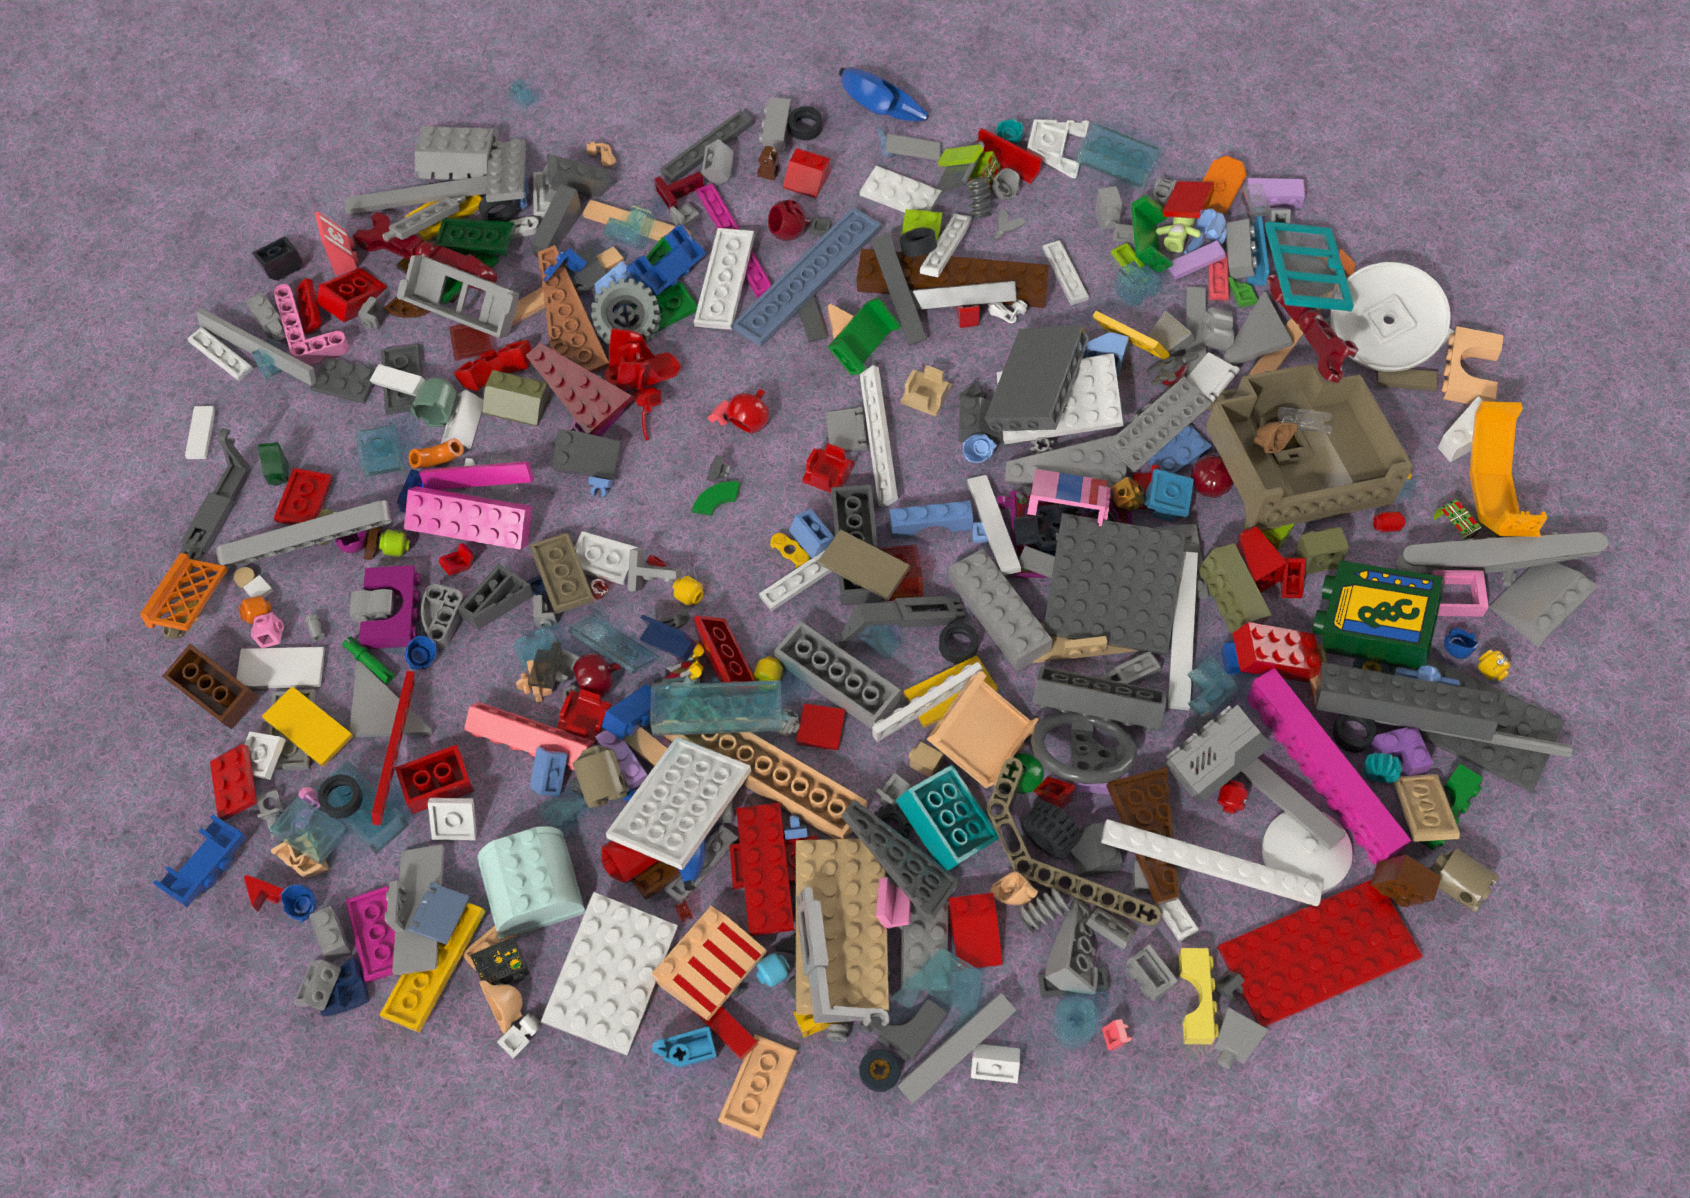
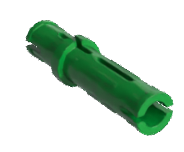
M352 636L347 638L350 642L346 639L344 640L342 646L354 655V659L361 661L385 684L390 683L388 678L391 680L395 678V674L369 653V649L366 646H361Z

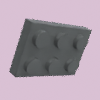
M325 357L315 376L316 383L312 386L310 385V389L314 392L365 404L374 386L370 379L376 369Z

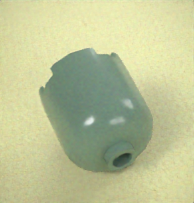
M435 377L425 380L411 407V413L415 419L421 418L426 421L427 426L443 427L449 421L456 402L457 393L454 386L443 378Z

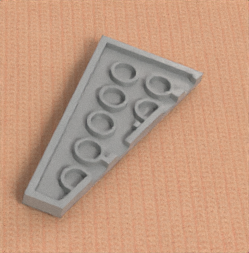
M1113 435L1007 461L1005 483L1033 485L1035 470L1040 469L1108 480L1107 487L1111 488V486L1126 478V464L1107 446L1108 442L1116 436Z

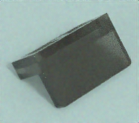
M553 642L550 651L537 650L528 678L529 686L553 689L563 656L561 643Z

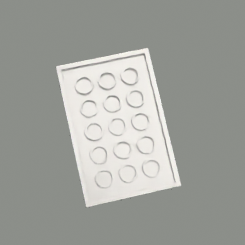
M1114 354L1082 358L1056 430L1003 431L1004 444L1036 440L1039 437L1049 438L1123 426ZM996 372L997 382H999L1002 372Z
M676 737L610 826L606 836L612 841L683 870L750 774L751 766Z
M593 892L541 1022L627 1056L656 982L652 972L665 959L678 925Z

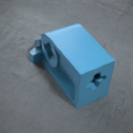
M709 1026L661 1039L652 1045L653 1053L664 1057L663 1060L678 1068L717 1058ZM679 1049L683 1053L686 1052V1055L683 1056V1061L674 1058Z

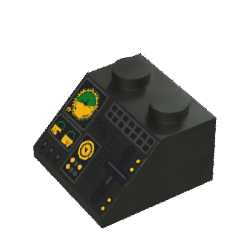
M514 937L470 955L480 980H484L491 985H506L510 982L518 983L530 974Z

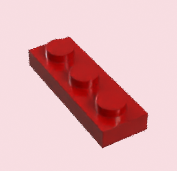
M305 278L295 290L304 332L312 334L321 325V318L313 281Z

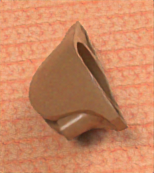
M1273 422L1262 425L1257 429L1254 444L1262 446L1266 453H1278L1297 431V424Z

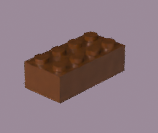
M189 644L162 676L230 729L237 724L259 697V695L192 644Z

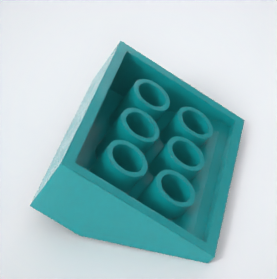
M953 765L911 787L896 799V802L936 863L948 872L1000 839L996 829Z

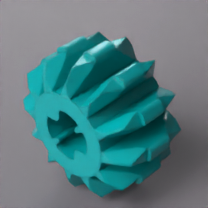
M1375 752L1367 755L1363 770L1368 780H1373L1374 783L1391 784L1392 782H1397L1398 778H1400L1402 766L1398 757L1392 756V754H1384L1383 752L1380 754Z

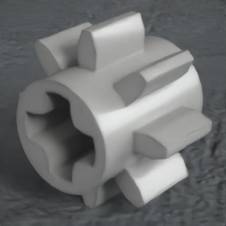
M1046 437L1031 440V444L1034 447L1030 448V452L1040 454L1052 451L1053 449L1050 446L1054 445V441H1049ZM1044 443L1045 447L1039 449V446H1041Z
M785 709L782 713L777 712L773 719L775 721V730L784 736H788L792 732L796 733L800 727L798 715L789 709Z

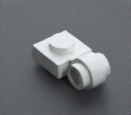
M528 1013L519 1022L520 1030L513 1025L497 1043L514 1058L530 1042L525 1037V1034L532 1036L541 1027L540 1021L534 1015L531 1016Z

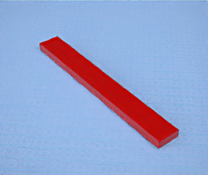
M406 671L372 809V825L382 824L395 770L394 767L396 766L414 691V671Z

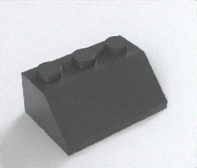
M551 154L547 155L549 185L559 187L560 184L576 189L578 192L601 197L609 184L607 169Z

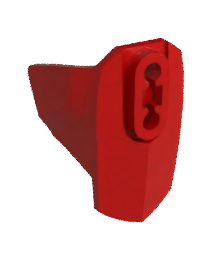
M615 328L611 330L609 366L604 372L607 382L625 391L638 388V376L641 368L646 369L642 379L643 387L676 377L679 374L681 365L671 353L665 352L654 355L641 334L631 330Z

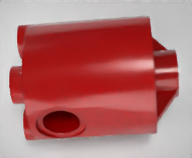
M612 840L602 846L601 863L605 871L611 878L625 884L645 872L651 865L660 861Z

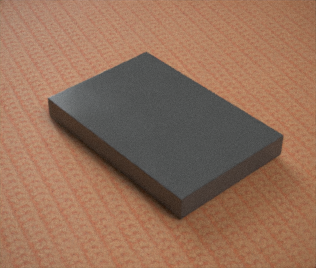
M979 141L967 146L980 144L982 148H984L985 145L982 143V141ZM977 161L970 164L947 166L936 189L942 190V193L965 186Z

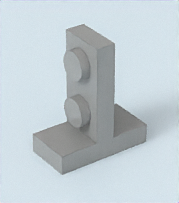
M644 548L630 550L628 591L641 590L643 588V579L655 580L656 577L663 578L665 582H675V579L682 577L683 569L644 565Z

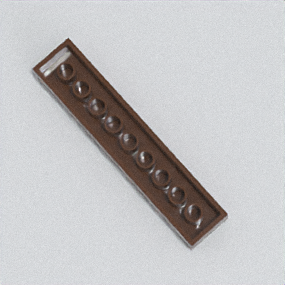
M861 248L857 273V292L890 295L874 249ZM895 251L909 290L1015 281L1017 301H1023L1028 307L1045 308L1049 273L1048 264L951 256L939 277L920 274V267L929 254L909 257L905 256L902 252ZM1015 301L1002 302V304L1013 305Z

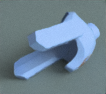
M1213 209L1203 211L1201 217L1197 219L1196 226L1197 230L1201 232V236L1198 238L1193 237L1184 251L1185 255L1201 247L1205 240H1202L1204 232L1207 239L1214 242L1218 241L1220 245L1223 244L1227 234V222L1222 213L1216 212Z

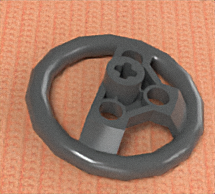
M1072 711L1070 713L1058 712L1047 716L1035 726L1031 738L1035 757L1048 771L1063 779L1082 784H1104L1123 777L1134 766L1137 754L1132 736L1119 723L1104 721L1097 716L1084 717ZM1064 724H1071L1069 766L1056 760L1047 751L1044 742L1046 734L1050 730ZM1093 726L1112 734L1120 745L1110 748L1099 744L1093 739Z

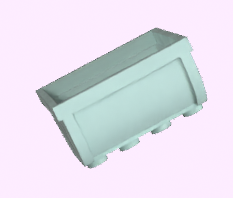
M546 826L531 828L493 840L478 853L477 859L499 941L514 934L521 935L585 914V907L565 837L561 830Z

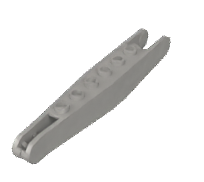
M1550 532L1541 535V537H1488L1478 540H1449L1441 543L1416 544L1407 546L1404 549L1403 553L1396 560V566L1398 570L1422 574H1431L1433 570L1484 571V574L1585 557H1595L1607 548L1608 540L1600 532L1572 534Z

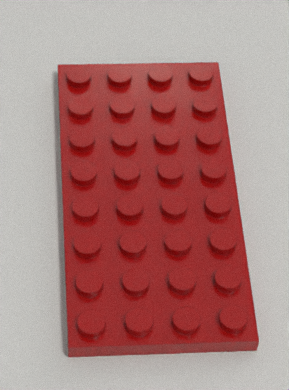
M1372 879L1322 900L1318 906H1308L1218 945L1217 949L1229 971L1242 976L1244 980L1241 984L1243 987L1242 996L1259 1025L1263 1027L1270 1026L1418 961L1423 957L1389 897L1380 894L1376 888L1371 886Z

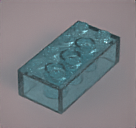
M1093 122L1080 146L1076 162L1144 189L1157 163L1161 149Z
M347 760L329 777L339 774L352 777L363 793V801L355 814L341 820L377 855L404 831L409 824L405 817L387 800L382 824L372 825V809L377 789ZM321 784L314 789L317 795ZM349 786L335 788L328 796L329 805L332 807L346 805L353 796L352 789Z

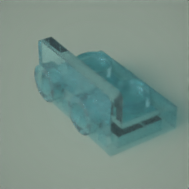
M542 628L534 632V637L527 639L524 636L515 640L516 645H513L512 648L522 669L528 667L527 661L533 660L535 664L560 653L559 645L551 629L546 630V628Z

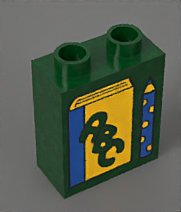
M1340 561L1336 576H1325L1322 599L1330 600L1327 611H1316L1313 634L1322 636L1323 649L1326 653L1353 658L1359 657L1370 661L1416 669L1421 666H1427L1442 600L1443 577Z

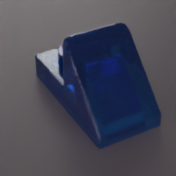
M410 470L397 500L401 512H406L408 489L416 486L423 487L420 473L417 470Z

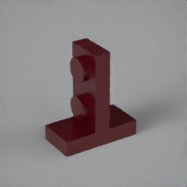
M700 171L675 181L670 185H666L661 176L654 178L655 190L669 211L672 206L678 210L677 199L691 194L696 189L704 186L703 176Z

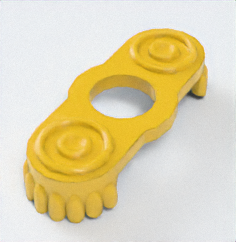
M776 533L771 537L770 545L772 549L776 548L780 551L781 555L791 560L796 568L810 560L808 553L796 541L789 539L785 534ZM787 545H793L796 551L792 554H787L784 548Z

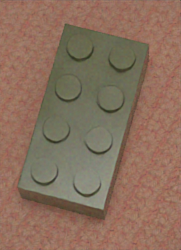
M1235 543L1213 549L1200 565L1199 570L1201 577L1209 588L1210 595L1218 606L1219 613L1227 623L1228 631L1233 633L1247 622L1264 624L1271 616V613Z

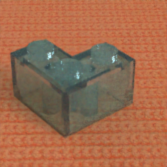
M632 205L626 222L609 217L603 235L610 241L643 251L655 216L650 210Z
M1134 261L1119 269L1115 293L1127 307L1138 305L1143 299L1149 296L1153 297L1159 292L1161 279L1148 265L1140 268Z
M1211 655L1201 661L1187 674L1201 690L1188 703L1198 716H1209L1239 688Z

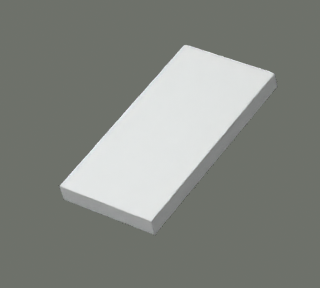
M324 647L241 649L237 679L249 689L291 688L292 686L294 688L321 687L325 649Z

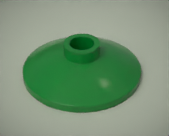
M1024 753L1015 754L1013 758L1020 760L1023 768L1026 770L1018 785V793L1032 792L1043 780V768L1035 757ZM1013 764L1012 767L1008 768L1010 775L1007 779L1015 782V780H1012V774L1014 771L1018 772L1016 764Z

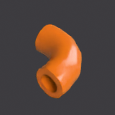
M451 438L436 446L412 449L408 456L409 464L412 468H427L441 465L460 457L464 452V448L459 440Z

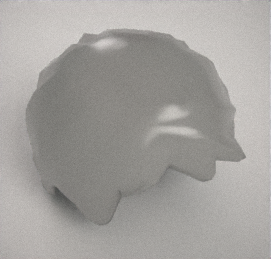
M1002 169L992 182L993 192L999 199L1005 201L1014 198L1019 190V175L1012 169Z

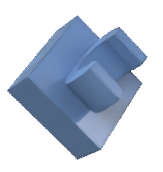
M589 476L588 484L595 485L591 488V495H596L597 489L600 488L602 490L601 497H606L608 493L607 488H612L614 480Z
M798 815L790 816L791 826L784 827L785 839L807 837L806 824L799 825Z

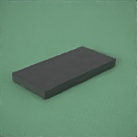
M419 344L381 349L383 366L422 377ZM383 387L386 415L411 412L416 396Z

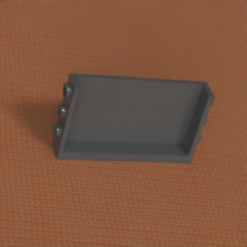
M1082 325L1019 329L985 416V420L992 431L1057 429L1089 340Z

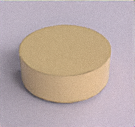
M242 567L234 574V581L241 588L256 578L253 570L248 567Z

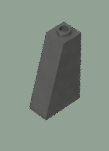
M560 184L530 242L532 253L535 257L538 258V252L554 245L558 248L581 216L582 210L576 189Z

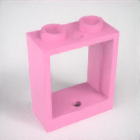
M1432 571L1431 575L1443 577V584L1471 585L1473 604H1440L1438 616H1484L1489 608L1484 571Z

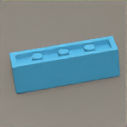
M1257 213L1255 221L1250 222V225L1255 228L1256 237H1253L1252 240L1256 243L1257 252L1253 253V256L1257 258L1258 267L1254 268L1255 276L1246 277V283L1249 285H1266L1269 265L1262 214Z

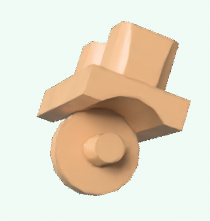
M530 660L527 661L530 678L527 677L526 673L521 674V679L516 682V686L519 690H524V694H530V689L532 688L538 703L543 701L542 697L552 694L553 691L550 680L540 683L538 680L539 678L549 676L546 663L534 664V661Z

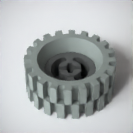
M621 278L619 283L615 284L613 280L609 282L610 286L608 288L605 286L600 288L601 294L596 293L594 297L595 303L592 302L591 307L593 310L591 312L593 324L599 337L603 338L604 342L609 345L612 329L631 330L641 334L645 343L648 344L647 340H652L655 337L654 332H658V323L660 322V310L655 295L653 296L650 288L646 289L642 282L639 281L636 284L635 280L630 278L629 282H625L624 278ZM624 304H630L637 308L636 310H634L632 307L626 305L627 312L629 315L628 318L630 326L635 323L636 319H639L634 326L629 328H622L616 324L617 322H619L621 325L627 327L624 318V310L621 306Z

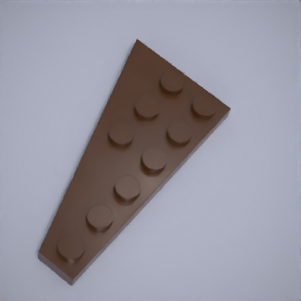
M1168 767L1107 783L1106 787L1122 824L1174 838L1172 811L1169 805L1170 789L1167 783ZM1135 853L1156 905L1177 900L1179 889L1175 864Z

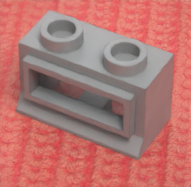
M1150 944L1127 960L1126 971L1133 980L1137 979L1141 985L1140 990L1146 998L1150 997L1153 1002L1176 987L1178 980Z

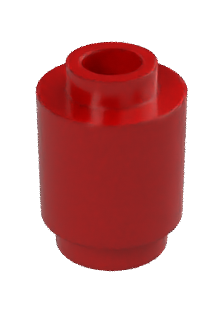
M1400 511L1380 512L1373 517L1374 530L1380 533L1401 532L1402 528L1405 527V516L1401 515Z

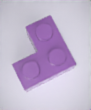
M1406 727L1376 735L1370 745L1373 753L1380 754L1383 752L1384 754H1392V756L1398 757L1406 776L1426 774L1433 765L1428 750L1416 727Z

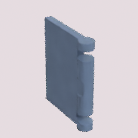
M431 882L429 888L436 892L434 894L431 891H426L412 918V922L419 924V926L416 927L410 924L407 930L411 933H417L448 944L470 896Z

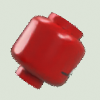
M1229 780L1220 788L1217 803L1223 807V812L1236 814V811H1243L1245 809L1249 792L1245 789L1244 784Z

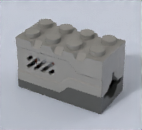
M1229 705L1216 716L1217 722L1212 719L1200 729L1202 734L1194 733L1183 742L1185 746L1183 749L1178 746L1166 756L1168 761L1164 765L1168 767V770L1197 805L1206 800L1272 746L1238 705L1233 709Z

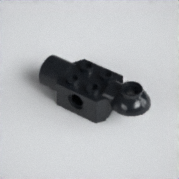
M1066 504L1038 506L1034 516L1014 517L1016 546L1036 544L1041 552L1056 551L1062 513L1098 519L1100 510L1092 511L1085 516V509L1079 506ZM1108 512L1106 521L1116 522L1115 517Z

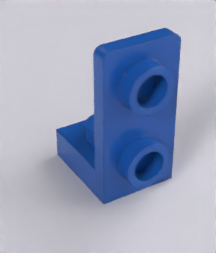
M570 248L566 252L562 250L555 258L558 261L555 266L550 264L545 270L544 274L546 276L543 280L546 282L563 261L566 262V265L571 270L578 273L587 262Z

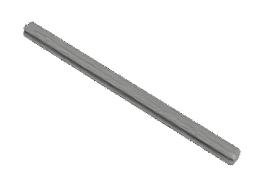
M1375 720V722H1378V723L1389 724V725H1394V726H1399V727H1405V728H1406V727H1410V726L1399 725V724H1394V723H1388V722H1383V721H1377V720ZM1418 728L1421 731L1567 758L1571 757L1573 752L1572 746L1568 744L1495 731L1492 741Z

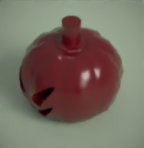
M793 200L778 201L768 214V227L771 233L782 241L797 239L804 231L805 226L810 225V219L806 218L803 207Z
M1205 455L1197 460L1192 467L1190 478L1194 479L1193 487L1199 494L1205 497H1221L1228 493L1234 485L1220 456Z
M597 653L584 654L576 660L572 667L580 688L598 694L601 698L609 694L613 688L614 679L612 672L622 669L619 661L609 665L605 658Z

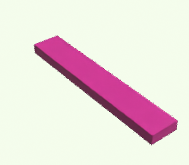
M529 461L426 469L420 472L424 488L435 490L528 483L534 480Z

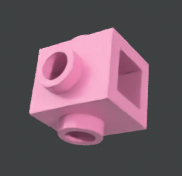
M273 612L255 617L253 627L251 628V637L261 648L280 644L282 631L284 630L283 622Z

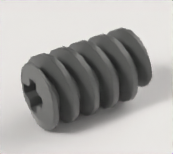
M977 177L967 182V185L972 186L967 192L973 194L968 197V200L973 201L968 207L974 208L973 211L969 212V215L974 217L992 216V213L988 212L992 209V206L987 205L991 202V198L987 197L991 192L985 190L990 187V184L986 183L990 179L989 177Z

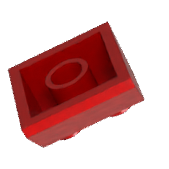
M796 148L789 160L783 188L817 198L831 172L830 158Z

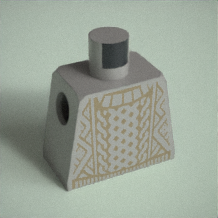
M1167 311L1148 335V337L1158 341L1170 354V357L1175 356L1195 341L1192 332ZM1146 351L1153 360L1157 358V356Z

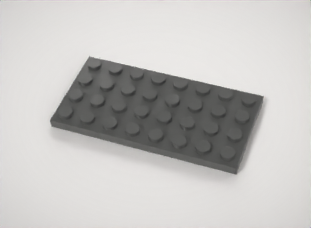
M1429 657L1427 666L1435 667L1442 677L1459 680L1460 687L1496 693L1499 723L1495 731L1556 742L1565 720ZM1394 665L1391 671V675H1395V671L1398 667L1417 671V669ZM1419 730L1424 741L1531 793L1534 791L1550 754Z

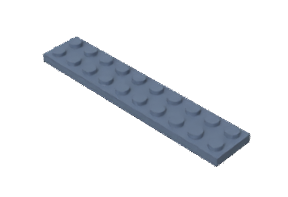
M852 207L732 323V329L762 347L882 229V224Z

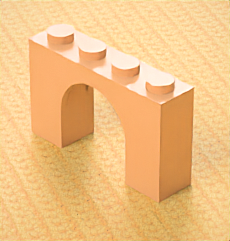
M1456 326L1454 333H1450L1447 343L1451 347L1447 350L1445 360H1448V364L1445 365L1443 376H1446V380H1443L1441 391L1444 392L1443 399L1472 404L1479 396L1483 401H1495L1498 382L1470 376L1463 370L1460 361L1468 357L1497 361L1502 351L1504 335Z

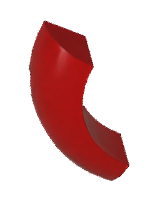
M522 340L506 344V347L496 352L494 349L480 354L481 358L474 360L472 363L471 361L466 362L453 373L462 386L472 391H479L486 385L492 370L509 374L528 369L531 362L526 355L531 351L530 343L528 340Z

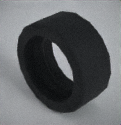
M802 106L794 109L788 117L789 132L794 138L808 141L817 138L821 134L822 115L815 108ZM804 118L812 119L816 122L810 128H800L795 125L798 120Z
M485 196L478 206L482 219L486 221L509 222L516 213L513 200L487 202ZM505 205L500 211L489 213L494 207Z
M917 228L904 233L900 237L902 253L905 256L917 257L934 251L937 247L935 231L931 228Z
M954 622L942 629L939 635V651L947 661L960 664L976 655L978 635L972 626L963 622ZM963 634L970 639L971 646L966 651L955 652L947 647L946 640L950 635Z
M1341 714L1334 724L1332 733L1339 747L1345 751L1357 753L1369 748L1376 736L1377 728L1372 719ZM1347 721L1359 722L1367 730V737L1363 741L1350 740L1342 732V726Z
M344 774L333 775L327 778L318 790L320 806L326 814L337 819L347 818L355 814L363 801V793L357 782L352 777ZM349 786L353 791V796L346 805L342 807H332L329 805L328 796L335 788Z

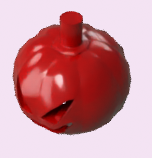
M758 389L755 395L749 393L734 395L727 407L729 421L736 427L751 434L761 431L769 420V409L761 400L765 392L762 389Z

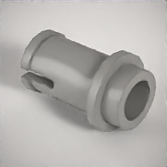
M310 614L305 618L304 623L310 631L312 641L316 642L324 639L325 634L320 624L321 618L317 614Z

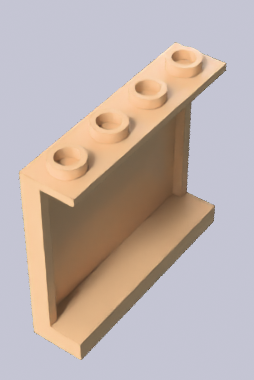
M978 671L968 680L927 740L983 787L988 788L996 785L1004 762L1008 758H1013L1016 753L1018 754L1024 748L1025 739L1033 734L1039 719L1036 717L1033 720H1029L983 681L986 675L982 671Z

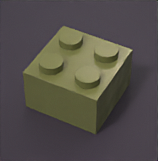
M1329 527L1323 531H1309L1301 535L1294 556L1306 558L1304 575L1338 568L1339 562L1344 561L1349 546L1341 527Z

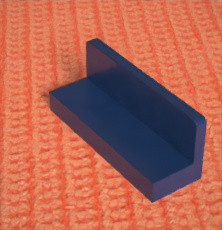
M642 614L640 619L648 626L640 640L647 645L687 661L697 643L685 632Z

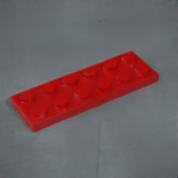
M780 803L736 808L749 935L756 936L794 931Z

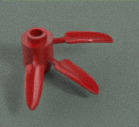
M641 368L638 376L637 391L633 392V397L635 398L633 402L637 403L638 407H643L641 417L642 429L645 440L649 441L646 428V411L651 412V407L661 405V390H657L655 387H643L642 379L646 369Z

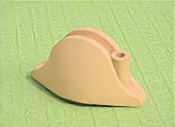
M1012 872L994 883L990 893L993 892L997 900L1008 905H1026L1037 895V890L1018 872Z
M484 980L479 981L486 1000L503 1034H505L511 1028V1024L522 1017L520 1012L522 1008L521 994L515 987L510 985H491Z

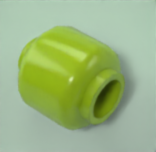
M387 529L385 534L381 533L379 549H382L384 555L401 557L404 551H408L410 539H406L404 531Z

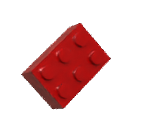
M457 744L394 767L406 804L412 815L428 809L429 798H458L474 791Z

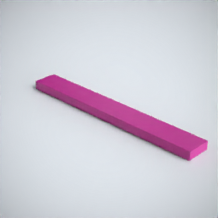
M713 183L696 189L698 197L717 229L740 230ZM751 250L745 278L756 298H759L772 284Z

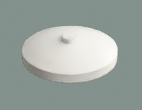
M1286 812L1271 822L1262 842V855L1267 867L1323 883L1321 893L1336 887L1345 878L1352 863V845L1347 833L1341 841L1329 850ZM1323 813L1346 833L1344 828L1334 818Z

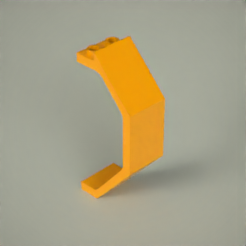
M1482 401L1474 417L1469 469L1478 521L1500 536L1541 537L1540 529L1547 520L1546 512H1541L1540 515H1530L1529 511L1520 512L1512 478L1515 428L1517 418L1523 410L1522 403Z

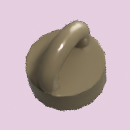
M163 626V636L166 639H180L185 634L184 630Z

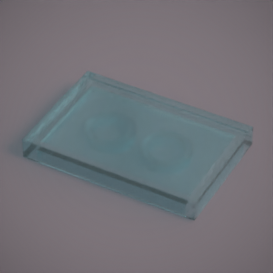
M296 796L268 831L320 865L348 832V828Z

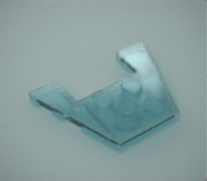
M941 949L893 995L892 999L910 1009L921 989L960 1012L950 1033L953 1035L976 1014L982 972L947 950Z

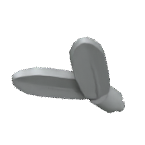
M1002 209L998 215V230L995 233L994 239H1000L1004 233L1022 227L1025 219L1018 218L1008 222V213Z

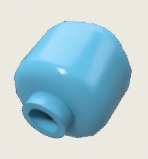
M771 953L758 961V971L755 975L762 985L766 983L769 987H774L788 978L790 967L782 954L778 956L776 953Z

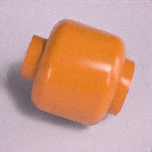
M262 596L243 599L241 605H238L240 618L242 621H246L247 624H253L255 617L271 613V605Z

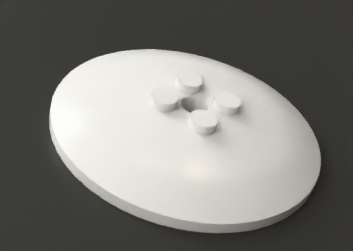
M1383 262L1366 266L1347 278L1354 303L1352 312L1331 310L1330 323L1331 328L1338 337L1344 341H1353L1359 350L1353 358L1350 355L1348 357L1360 365L1373 370L1396 372L1408 370L1424 363L1439 350L1449 330L1450 307L1444 291L1430 275L1404 263ZM1340 287L1337 290L1334 299L1343 300ZM1387 316L1392 317L1394 323L1387 324L1383 319Z

